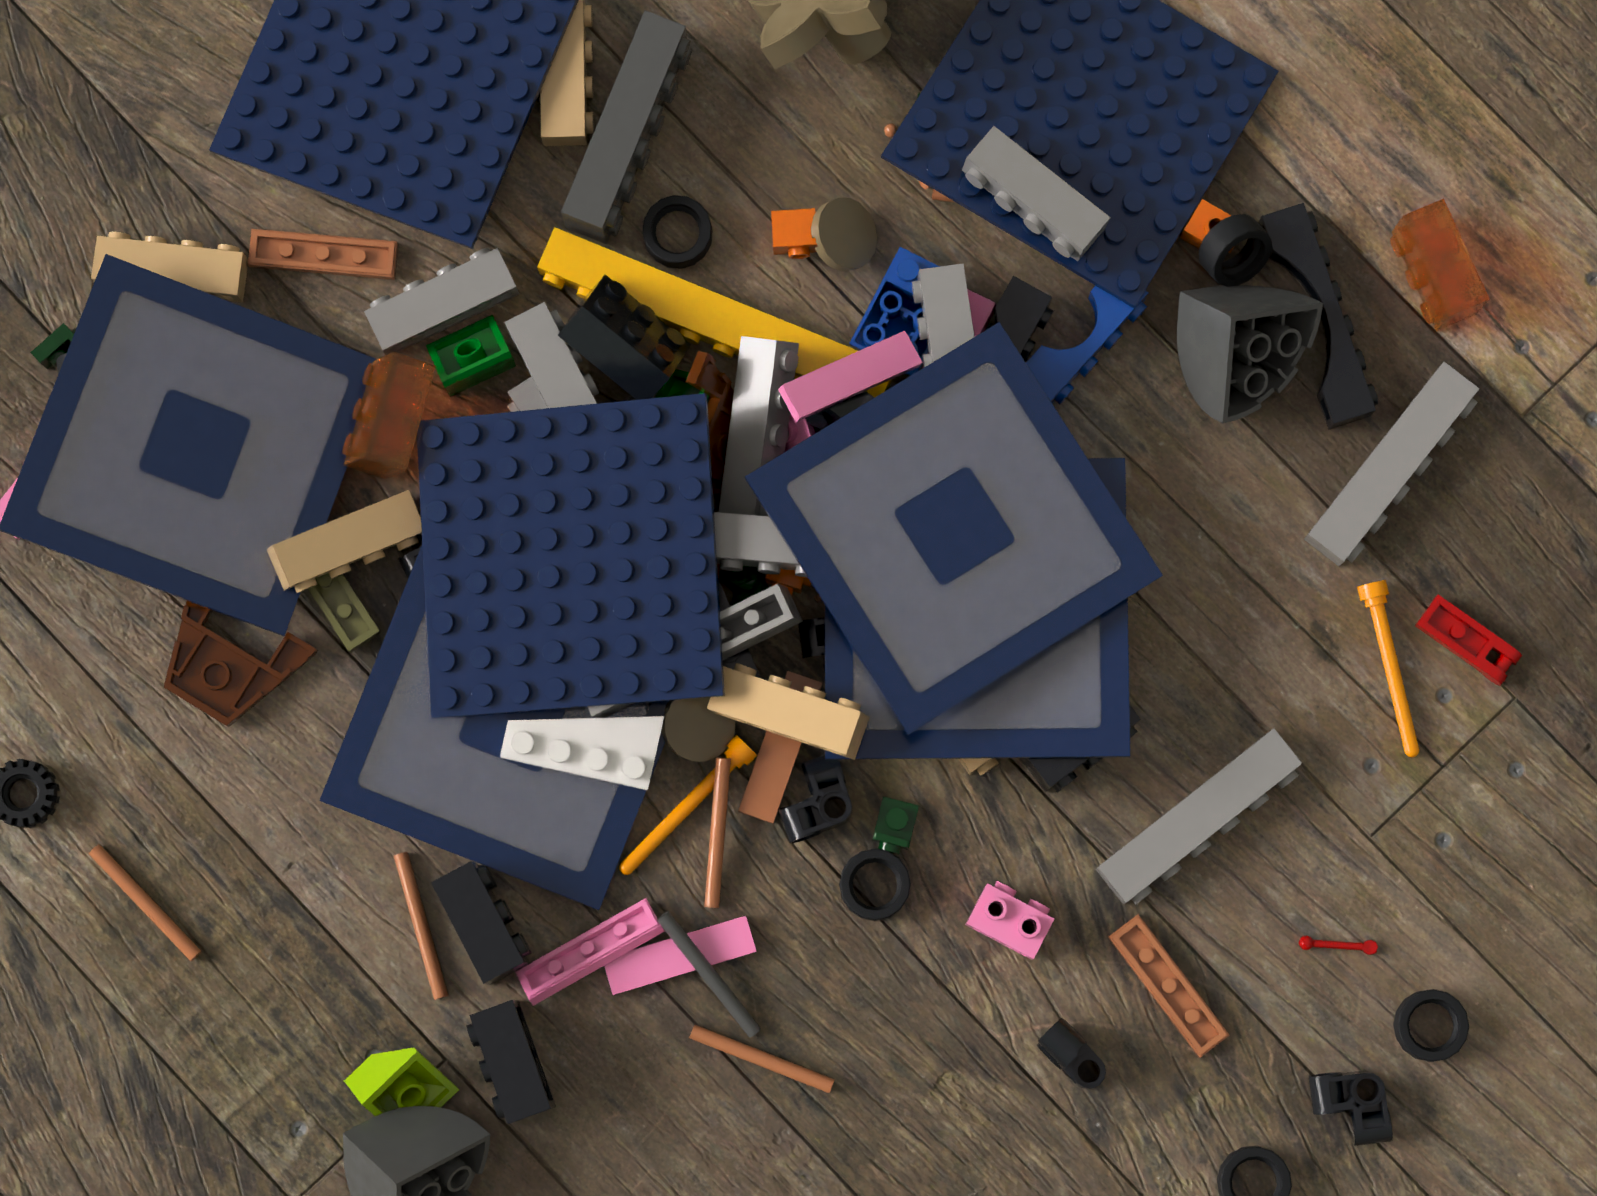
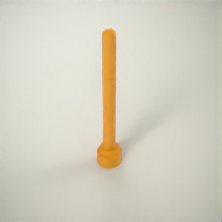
M1382 580L1357 586L1360 601H1364L1365 607L1370 608L1404 752L1408 757H1416L1419 754V745L1384 606L1385 603H1388L1386 595H1389L1387 582Z
M738 735L726 745L728 749L724 752L726 758H731L730 773L736 767L740 769L744 764L748 766L758 756ZM715 768L620 863L619 870L622 874H631L713 791Z

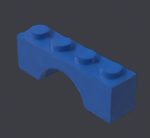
M1095 286L1090 291L1088 297L1095 316V326L1092 334L1083 343L1070 349H1052L1041 345L1026 362L1051 403L1056 401L1061 404L1074 390L1070 383L1079 373L1086 377L1099 362L1095 358L1097 353L1103 347L1110 350L1121 338L1123 333L1119 329L1128 319L1134 323L1148 307L1143 303L1148 295L1146 290L1136 307L1132 308Z

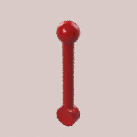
M1307 935L1302 936L1299 940V946L1303 950H1310L1312 947L1361 950L1367 955H1372L1378 949L1377 943L1373 940H1366L1363 943L1313 940Z

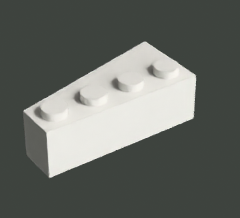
M664 716L508 720L500 758L647 791Z

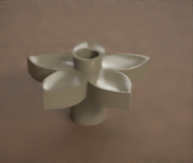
M747 0L759 19L765 23L760 37L761 50L774 69L780 68L807 53L824 36L839 59L848 65L858 64L872 58L886 46L891 37V30L885 21L887 15V3L885 0Z

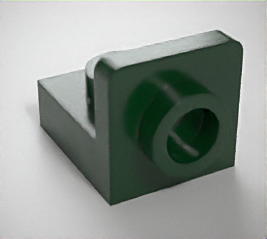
M63 323L30 353L46 369L52 365L57 367L56 360L60 355L67 353L76 328L72 331Z
M883 797L872 841L879 842L878 849L894 854H900L901 848L909 849L919 805Z

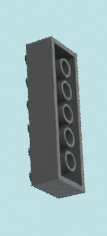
M644 10L561 210L566 229L606 245L610 235L617 236L623 221V216L620 215L621 208L624 202H631L637 187V183L634 182L638 168L644 170L651 153V149H648L650 138L652 135L657 137L662 128L665 116L661 115L665 102L671 104L676 94L678 83L675 80L678 70H685L691 57L692 50L689 49L691 40L687 39L685 25Z

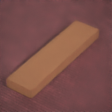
M251 229L248 266L395 280L399 244L397 241Z
M787 671L785 677L786 680L792 682L790 688L803 692L805 686L821 691L823 685L822 682ZM766 731L738 812L774 824L802 742Z
M1139 914L1108 936L1109 940L1198 1058H1201L1230 1036Z

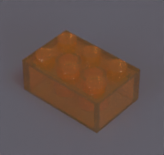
M1444 198L1402 216L1391 232L1393 236L1390 237V242L1398 258L1403 257L1408 268L1405 271L1409 286L1413 291L1418 290L1423 301L1420 304V308L1428 324L1433 323L1435 330L1438 331L1476 315L1490 299Z
M392 352L374 360L373 364H368L363 376V384L366 385L363 399H358L353 410L352 418L356 420L353 434H348L343 445L342 453L346 455L344 466L383 479L406 472L436 368L435 365L397 352Z

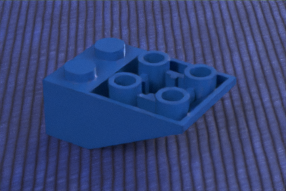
M899 247L849 345L862 350L902 331H906L923 362V354H929L927 339L920 340L917 318L923 317L922 304H915L912 281H918L919 269L940 266ZM923 363L918 368H915L907 372L906 374L911 376L914 373L918 372L922 367Z

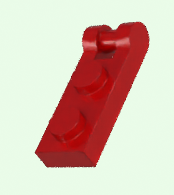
M1439 594L1435 596L1415 624V627L1474 667L1488 680L1498 686H1501L1506 680L1507 675L1505 673L1512 664L1516 665L1522 657V654L1517 649ZM1491 649L1499 655L1494 664L1485 659Z

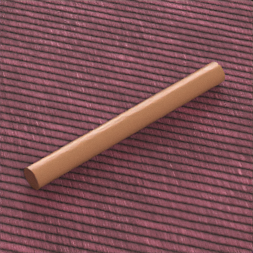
M716 757L704 904L705 907L719 908L731 765V758Z
M100 844L89 852L93 860L190 961H193L201 954L202 951Z
M408 852L394 855L434 1000L449 996L409 854Z
M694 1025L689 1039L827 1093H830L835 1080L698 1025Z

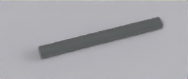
M667 911L657 919L662 928L748 1037L754 1036L760 1031V1026L671 913Z

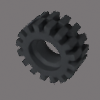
M17 759L15 762H6L5 767H0V820H3L6 824L21 828L36 827L38 823L43 824L48 820L46 817L49 814H54L56 811L54 805L59 803L60 797L57 796V791H60L59 784L55 783V775L49 772L48 768L31 760ZM21 779H29L37 788L36 800L26 808L16 807L10 799L12 786Z

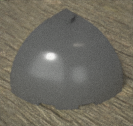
M1213 286L1180 291L1177 321L1179 362L1186 385L1200 408L1213 419L1221 423H1227L1259 410L1262 407L1260 403L1274 391L1280 393L1298 372L1299 369L1295 368L1305 348L1311 349L1318 331L1323 303L1293 291L1263 286Z
M411 1106L384 1112L343 1133L344 1170L351 1196H472L468 1189L475 1174L483 1173L489 1152L490 1134L471 1118L445 1108Z

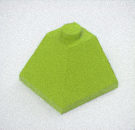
M414 1047L371 1054L344 1080L361 1105L374 1116L390 1110L411 1106L441 1108L459 1091V1088Z

